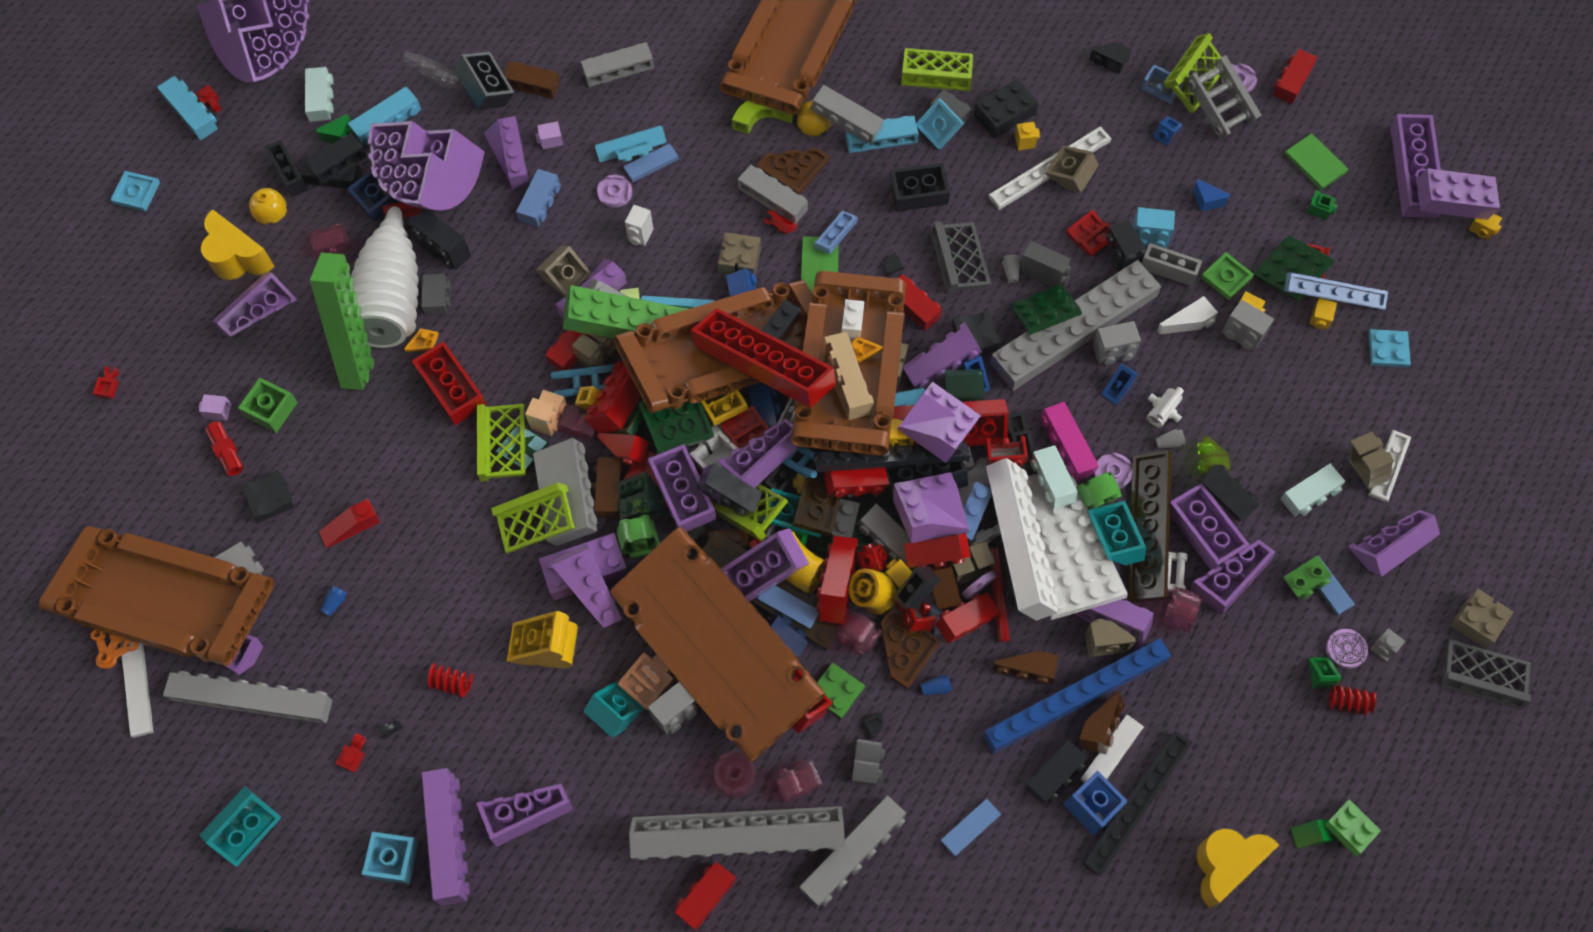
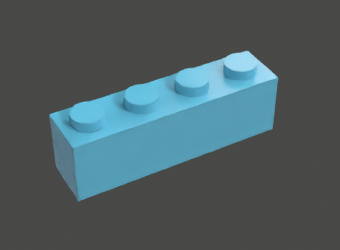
M173 76L157 87L163 98L200 140L218 129L215 124L217 122L211 112L209 114L206 112L207 108L202 102H197L198 98L192 91L188 92L189 88L183 80L179 81Z
M404 87L349 122L348 125L352 134L364 147L368 144L371 124L404 122L407 118L416 115L421 110L418 99L407 87Z
M903 116L896 119H885L882 130L872 144L864 142L856 135L846 131L845 139L848 152L854 153L917 143L918 129L914 116Z

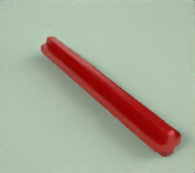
M992 547L990 552L995 561L992 570L997 576L991 583L993 601L1000 610V613L995 617L998 641L1007 642L1010 640L1000 555L999 549Z

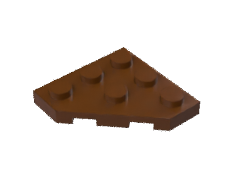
M816 147L809 148L806 151H799V149L789 150L780 154L772 152L766 153L756 164V168H760L766 175L774 177L779 183L790 187L793 192L800 195L830 161V156Z
M892 607L881 621L891 679L908 690L942 640L928 630L910 632L909 627L903 623V614Z

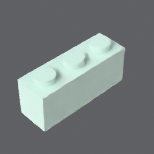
M327 67L305 69V113L310 122L331 120V113H333L331 102L333 98V90L331 88L333 76L329 74Z
M1056 446L1034 451L1031 466L1033 471L1038 473L1040 486H1044L1046 490L1047 501L1052 503L1054 509L1075 503L1078 492Z
M1330 463L1286 491L1280 500L1294 517L1299 514L1304 516L1312 510L1311 507L1313 505L1320 506L1327 500V496L1330 494L1335 496L1341 492V486L1345 483V480Z

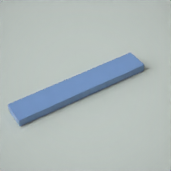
M1291 272L1286 275L1284 287L1286 292L1385 310L1388 291Z

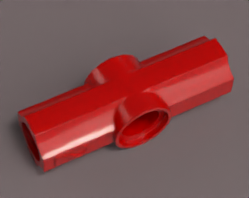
M219 421L208 424L205 430L213 444L212 449L217 458L221 460L229 476H236L242 473L244 467L236 453L238 450L235 448L236 446L232 439L228 437L222 423Z

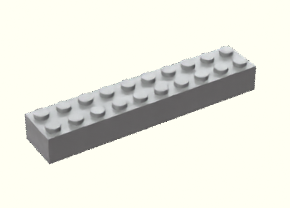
M1137 260L1075 300L1081 308L1082 315L1031 335L1028 332L1022 334L993 353L990 365L1009 388L1014 391L1095 338L1099 328L1115 325L1156 298L1161 285Z
M842 806L632 817L629 832L631 858L645 860L649 857L666 859L670 856L687 858L691 855L707 857L712 854L732 855L733 853L741 852L753 854L760 851L765 853H774L780 850L795 852L799 849H806L808 851H816L819 848L837 850L840 847H845Z

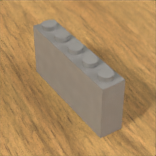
M574 438L533 453L538 488L542 489L555 483H562L567 485L569 491L566 495L575 528L546 539L547 542L556 546L597 532V518L593 510L594 500L590 492L591 482L588 479V465L584 456L585 447ZM561 497L557 498L553 504V507L558 510L562 505ZM542 504V514H544L547 507ZM551 509L547 519L553 522L557 512ZM561 516L557 525L560 527L567 526L566 517ZM547 522L544 523L545 533H548L552 526Z

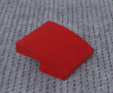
M1091 210L1067 229L1065 233L1085 253L1092 256L1107 244L1106 235L1110 224L1107 221L1103 223L1094 210Z
M753 405L748 410L721 424V428L728 439L739 450L750 444L748 441L763 436L764 432L769 429Z

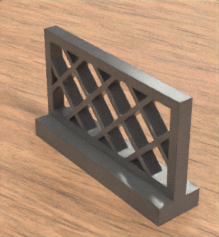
M934 222L930 233L947 294L954 293L955 290L989 287L991 281L974 222L942 225V222ZM970 228V237L962 233V229ZM950 230L955 233V236L951 238L946 235L945 231ZM957 236L966 240L964 245L955 241ZM968 242L975 246L976 250L974 252L965 247ZM951 244L960 249L957 254L950 250ZM962 251L971 256L968 261L959 256ZM972 258L980 262L978 268L970 263ZM955 260L964 264L962 269L954 265ZM966 266L975 271L972 276L963 271ZM978 273L984 277L985 281L979 282L974 277ZM961 275L969 281L959 284L958 277Z
M1450 639L1447 644L1445 672L1441 680V687L1523 710L1531 702V694H1528L1531 662ZM1453 647L1459 648L1464 655L1458 658L1453 652ZM1474 653L1480 654L1485 661L1478 664L1472 655ZM1467 658L1474 667L1467 670L1461 660ZM1492 660H1500L1505 667L1499 670ZM1457 664L1462 673L1451 672V666ZM1488 664L1494 673L1487 675L1481 666ZM1512 666L1524 667L1523 674L1519 676ZM1476 669L1483 679H1475L1470 672ZM1508 670L1514 679L1508 681L1501 672ZM1497 675L1503 685L1494 684L1490 678ZM1517 681L1522 687V692L1515 690L1511 684Z

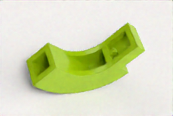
M746 101L734 114L732 128L749 135L753 125L762 118L772 117L792 123L794 115Z

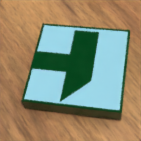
M515 426L509 434L515 438L520 433V429ZM525 427V463L527 473L535 463L533 453L547 448L549 443ZM507 436L501 444L506 447L512 439ZM515 443L509 451L515 455L520 450V446ZM499 446L495 453L498 455L503 449ZM506 452L501 458L509 462L513 457ZM515 460L512 465L521 470V464Z

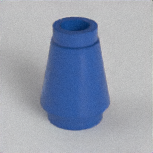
M333 585L331 589H328L320 611L331 616L346 599L347 593Z
M942 674L921 684L924 695L948 694L947 692L952 691L948 675L943 676Z

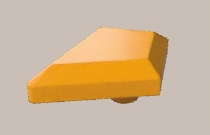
M420 328L404 348L405 352L432 349L435 346L439 333Z
M857 337L851 343L858 363L883 350L882 346Z

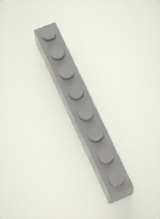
M178 671V673L170 672L163 696L169 701L323 724L327 723L333 701L327 696V693L322 691H315V694L307 693V690L296 688L295 691L288 690L287 687L276 685L273 688L261 682H256V685H253L245 680L237 679L236 682L229 681L230 679L220 676L217 679H212L205 674L192 676L185 671Z

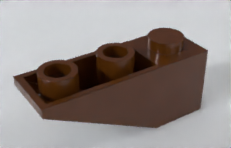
M1035 651L997 660L994 662L992 669L1002 675L1010 673L1016 675L1019 679L1028 680V678L1035 679L1039 684H1052L1059 655Z
M1117 691L1085 721L1079 738L1083 750L1107 754L1109 747H1112L1114 742L1113 733L1119 727L1120 712L1123 713L1125 708V701L1122 699L1121 692Z

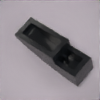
M1024 411L1008 414L1009 443L1019 442L1021 436H1025L1028 458L1026 464H1023L1020 468H1032L1031 460H1033V452L1035 450L1030 429L1027 428Z

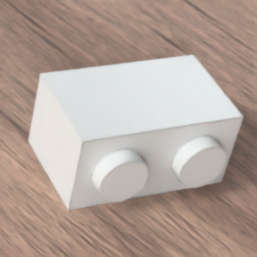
M633 205L625 221L628 241L632 244L645 246L653 231L651 211Z
M845 299L842 333L847 332L852 343L857 337L861 338L864 301Z

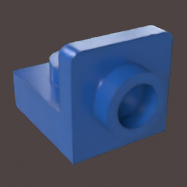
M1167 116L1159 123L1153 138L1167 146L1172 137L1180 131L1183 124Z

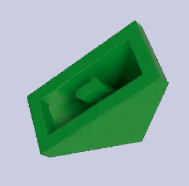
M348 114L317 128L316 131L322 142L335 143L343 136L351 133L348 125L351 120Z
M1329 657L1308 659L1313 689L1331 688L1332 685L1336 686L1341 681V675Z
M1315 820L1290 828L1296 849L1337 841V837L1325 826L1328 820Z

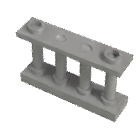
M1226 55L1213 64L1215 68L1200 77L1194 72L1185 79L1188 88L1194 93L1214 127V132L1220 139L1231 133L1229 128L1241 121L1246 120L1248 123H1251L1262 116ZM1219 74L1224 83L1207 92L1202 83ZM1225 90H1229L1233 98L1216 107L1211 98ZM1237 105L1242 113L1224 122L1220 113Z

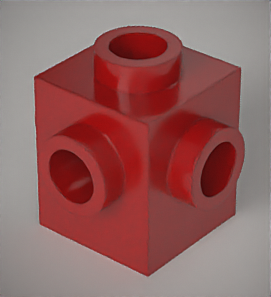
M873 543L862 546V551L856 553L857 562L861 569L882 571L888 564L887 554L881 544L875 546Z

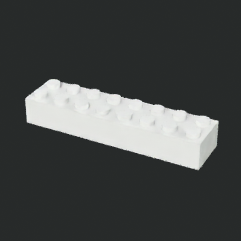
M1005 458L986 466L1018 610L1037 621L1058 613V600L1053 593L1052 587L1054 583L1048 573L1049 563L1043 552L1045 546L1039 535L1041 529L1035 518L1036 509L1031 502L1032 492L1026 481L1028 480V475L1016 463Z

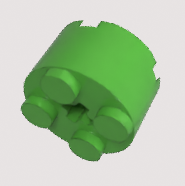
M1111 471L1076 487L1083 504L1088 510L1098 508L1103 504L1106 505L1122 496Z
M642 515L631 520L623 519L619 522L616 533L623 556L625 554H629L630 558L645 556L651 553V549L656 548L660 544L655 523L650 519L649 515Z

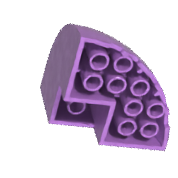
M209 0L197 6L208 39L221 63L234 77L249 83L272 76V74L283 69L289 60L293 59L298 52L300 43L304 40L307 31L305 29L306 22L309 19V14H307V3H309V0Z
M413 121L374 123L370 126L368 144L371 145V153L368 154V157L372 161L371 170L374 177L377 178L379 186L393 198L417 208L446 210L460 204L472 191L479 176L484 151L456 130L425 131Z

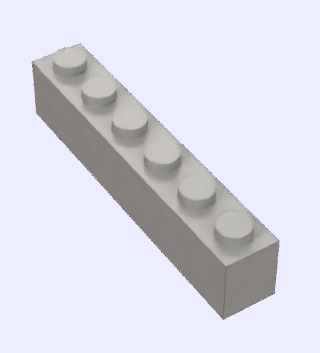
M887 796L844 840L845 847L835 850L800 886V891L817 908L821 905L825 907L833 898L831 894L836 889L840 891L847 884L845 879L850 874L854 876L862 868L861 863L865 858L870 860L877 852L875 848L880 843L884 845L891 838L889 833L894 828L898 830L906 822L904 820L906 812Z

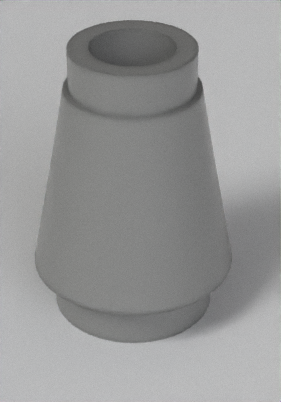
M1007 255L1002 262L1008 283H1016L1019 281L1020 259H1018V255Z
M1174 429L1155 438L1158 449L1174 448L1185 444V437L1182 429Z

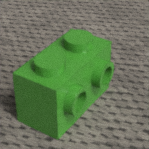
M1317 555L1284 576V581L1297 599L1301 597L1306 599L1314 593L1312 590L1315 588H1324L1330 584L1332 574Z

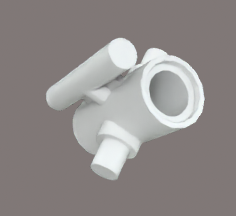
M1177 387L1176 390L1168 388L1162 397H1156L1152 393L1147 398L1153 403L1152 406H1154L1147 415L1148 422L1158 428L1162 427L1168 418L1178 422L1182 416L1177 413L1175 408L1183 399L1182 393L1184 390L1181 387Z

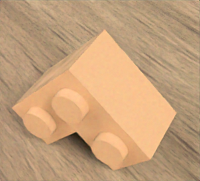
M546 390L542 391L539 400L532 398L525 413L531 430L552 436L554 431H557L560 426L559 419L561 415H565L567 411L565 398Z

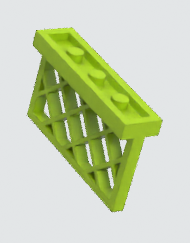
M1210 33L1195 38L1163 83L1167 89H1173L1190 113H1194L1200 104L1194 93H1190L1185 80L1189 77V71H1192V74L1196 72L1197 76L1198 72H1201L1202 76L1214 69L1215 66L1213 64L1215 60L1217 61L1221 58L1211 43L1213 37ZM1206 48L1209 50V57H1206ZM1198 59H1201V69L1197 68ZM1206 60H1210V69H1206ZM1219 74L1212 77L1210 81L1202 83L1207 92L1210 91L1220 77ZM1181 83H1184V92L1179 88ZM1190 96H1194L1193 105L1190 103Z
M905 48L901 85L970 91L973 54ZM908 54L915 55L916 58L912 60L908 57ZM927 56H932L934 59L931 60V61H928V60L926 59V57H927ZM943 58H950L951 61L946 63ZM967 59L969 62L963 64L960 60ZM920 60L925 63L921 67L917 64ZM939 62L942 66L937 68L933 64ZM957 64L959 67L957 69H953L951 65Z
M485 404L477 405V475L481 482L489 481L491 478L526 476L524 404L486 407ZM520 410V415L515 420L508 416L512 411ZM491 412H500L502 416L495 422L491 419ZM507 418L512 423L506 429H503L499 424ZM516 425L520 429V433L514 438L508 432ZM497 427L502 433L495 439L491 436V432ZM505 435L512 439L506 447L499 443ZM517 443L520 446V450L514 455L509 449ZM498 445L503 450L495 457L491 450ZM507 452L513 458L505 465L499 459ZM515 460L521 464V470L512 471L509 467ZM496 462L503 466L499 472L491 473V467Z
M555 483L491 508L493 516H497L506 553L514 552L575 528L566 495L569 492L566 484ZM561 497L562 505L558 510L553 507V504L557 498ZM542 504L547 507L543 516L536 513L539 505ZM551 509L557 512L553 522L547 519ZM524 511L530 513L526 523L520 520ZM534 516L541 519L537 529L530 525ZM561 516L566 517L567 526L565 527L557 525ZM508 517L514 519L510 529L505 526L504 519ZM518 522L524 525L520 535L514 532ZM545 522L552 525L546 534L541 532ZM528 528L535 531L530 540L524 538ZM513 534L518 537L515 546L511 547L509 540Z
M758 484L755 489L762 492V494L766 493V498L759 500L753 514L741 517L736 515L734 510L720 505L718 500L709 497L717 516L761 542L767 536L764 533L766 528L788 502L786 498ZM779 500L775 507L770 508V502ZM766 504V509L758 512V506ZM766 515L765 520L759 524L758 517Z

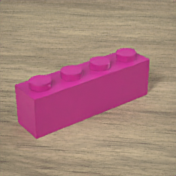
M1062 402L1045 408L1040 417L1041 424L1044 428L1046 427L1049 439L1055 444L1070 476L1073 475L1075 481L1095 474L1099 465L1066 403Z

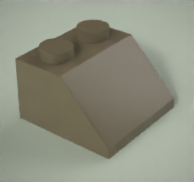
M1063 145L1045 174L1065 189L1081 193L1099 164L1093 152Z
M562 245L536 269L544 281L564 297L571 285L579 287L592 274L570 246Z
M1104 619L1092 621L1084 634L1089 657L1129 653L1136 642L1135 637L1112 621H1104Z

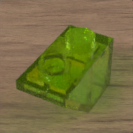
M1203 436L1197 447L1198 454H1201V460L1199 461L1200 472L1204 473L1212 464H1222L1230 473L1229 453L1209 436Z

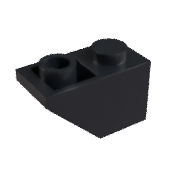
M1118 42L1095 46L1092 48L1089 59L1095 64H1100L1110 71L1120 74L1129 61L1132 49Z

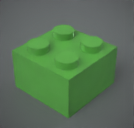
M259 378L238 409L245 418L277 433L298 402L290 392Z

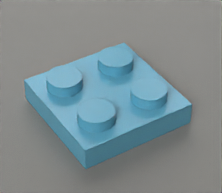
M939 98L916 123L921 132L938 149H942L964 124Z
M125 171L110 201L115 205L146 212L160 181L157 178Z
M1370 329L1368 333L1371 365L1409 368L1411 362L1408 331Z

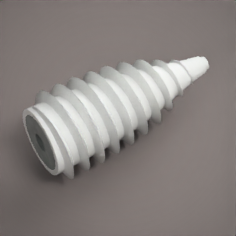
M391 207L388 210L384 221L380 224V228L376 229L373 235L367 239L351 274L353 288L357 293V304L361 308V319L364 320V330L368 335L367 342L372 347L387 348L397 346L416 329L417 284L419 281L416 273L418 266L415 262L416 255L412 250V242L407 238L408 233L404 230L401 209L398 207Z

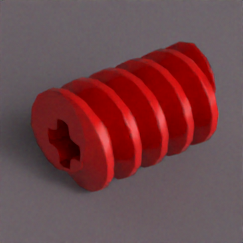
M433 663L428 674V687L430 689L436 687L437 691L451 692L452 695L459 693V696L462 698L468 694L474 680L473 673L467 678L466 671L459 676V669H456L451 674V667H448L446 672H444V665H440L437 670L436 663Z
M1332 685L1329 694V708L1332 710L1336 704L1338 711H1341L1343 706H1345L1346 713H1349L1351 708H1354L1355 715L1358 714L1359 710H1362V715L1366 716L1368 711L1372 714L1375 710L1376 693L1372 691L1368 693L1366 690L1359 691L1357 688L1351 690L1348 686L1343 689L1342 685H1337L1336 687Z

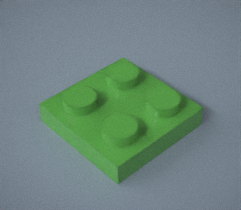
M1225 252L1202 274L1201 278L1226 299L1230 300L1253 278L1254 274Z
M833 662L817 682L826 693L825 695L833 702L828 710L840 719L844 717L865 688L864 684Z
M1350 800L1346 801L1325 823V826L1356 857L1364 851L1381 831Z

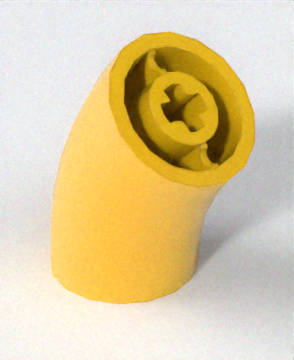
M792 531L809 564L785 580L799 590L811 595L821 580L825 560L810 552L799 541L794 531Z
M859 569L853 574L849 582V595L857 606L864 607L868 612L875 615H884L892 607H895L896 599L894 594L898 590L890 577L872 569Z

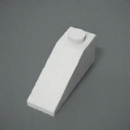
M1203 296L1160 323L1157 332L1158 334L1200 330L1205 326L1208 328L1215 323L1218 312Z

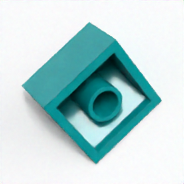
M617 681L593 694L583 711L612 738L622 733L645 709L619 686Z

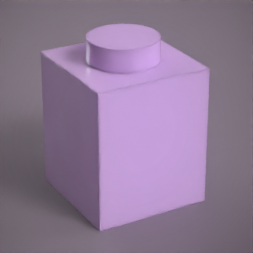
M558 121L537 125L539 133H535L538 144L541 143L542 149L563 145Z
M204 394L202 401L199 403V412L205 419L227 421L232 404L227 397Z

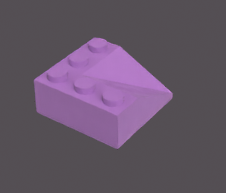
M932 382L900 424L898 430L947 463L981 415Z
M951 472L894 484L893 501L911 543L969 531L959 491Z

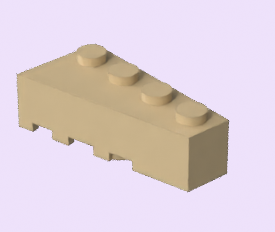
M847 332L826 336L824 338L823 362L834 367L836 379L834 388L848 420L871 415L874 401L868 393L866 382L863 379Z

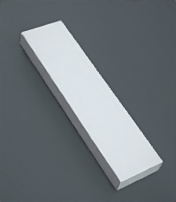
M1392 430L1385 447V451L1390 452L1394 460L1390 480L1371 488L1368 496L1385 503L1388 502L1411 440L1410 436Z
M1126 715L1118 729L1113 733L1114 742L1112 747H1109L1107 754L1099 753L1080 781L1085 783L1097 770L1107 779L1144 726Z

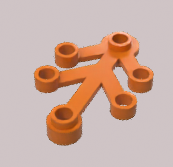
M94 629L91 633V638L96 641L99 654L96 657V665L102 669L112 668L116 664L118 657L137 650L139 643L109 634L111 641L107 647L104 640L106 637L105 632ZM125 641L124 646L116 649L120 643Z

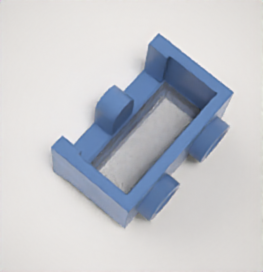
M1153 65L1144 78L1141 89L1169 104H1172L1177 97L1172 88L1167 89L1163 84L1170 72ZM1181 83V84H1180V86H1179L1180 89H1182V86H1183L1184 83Z

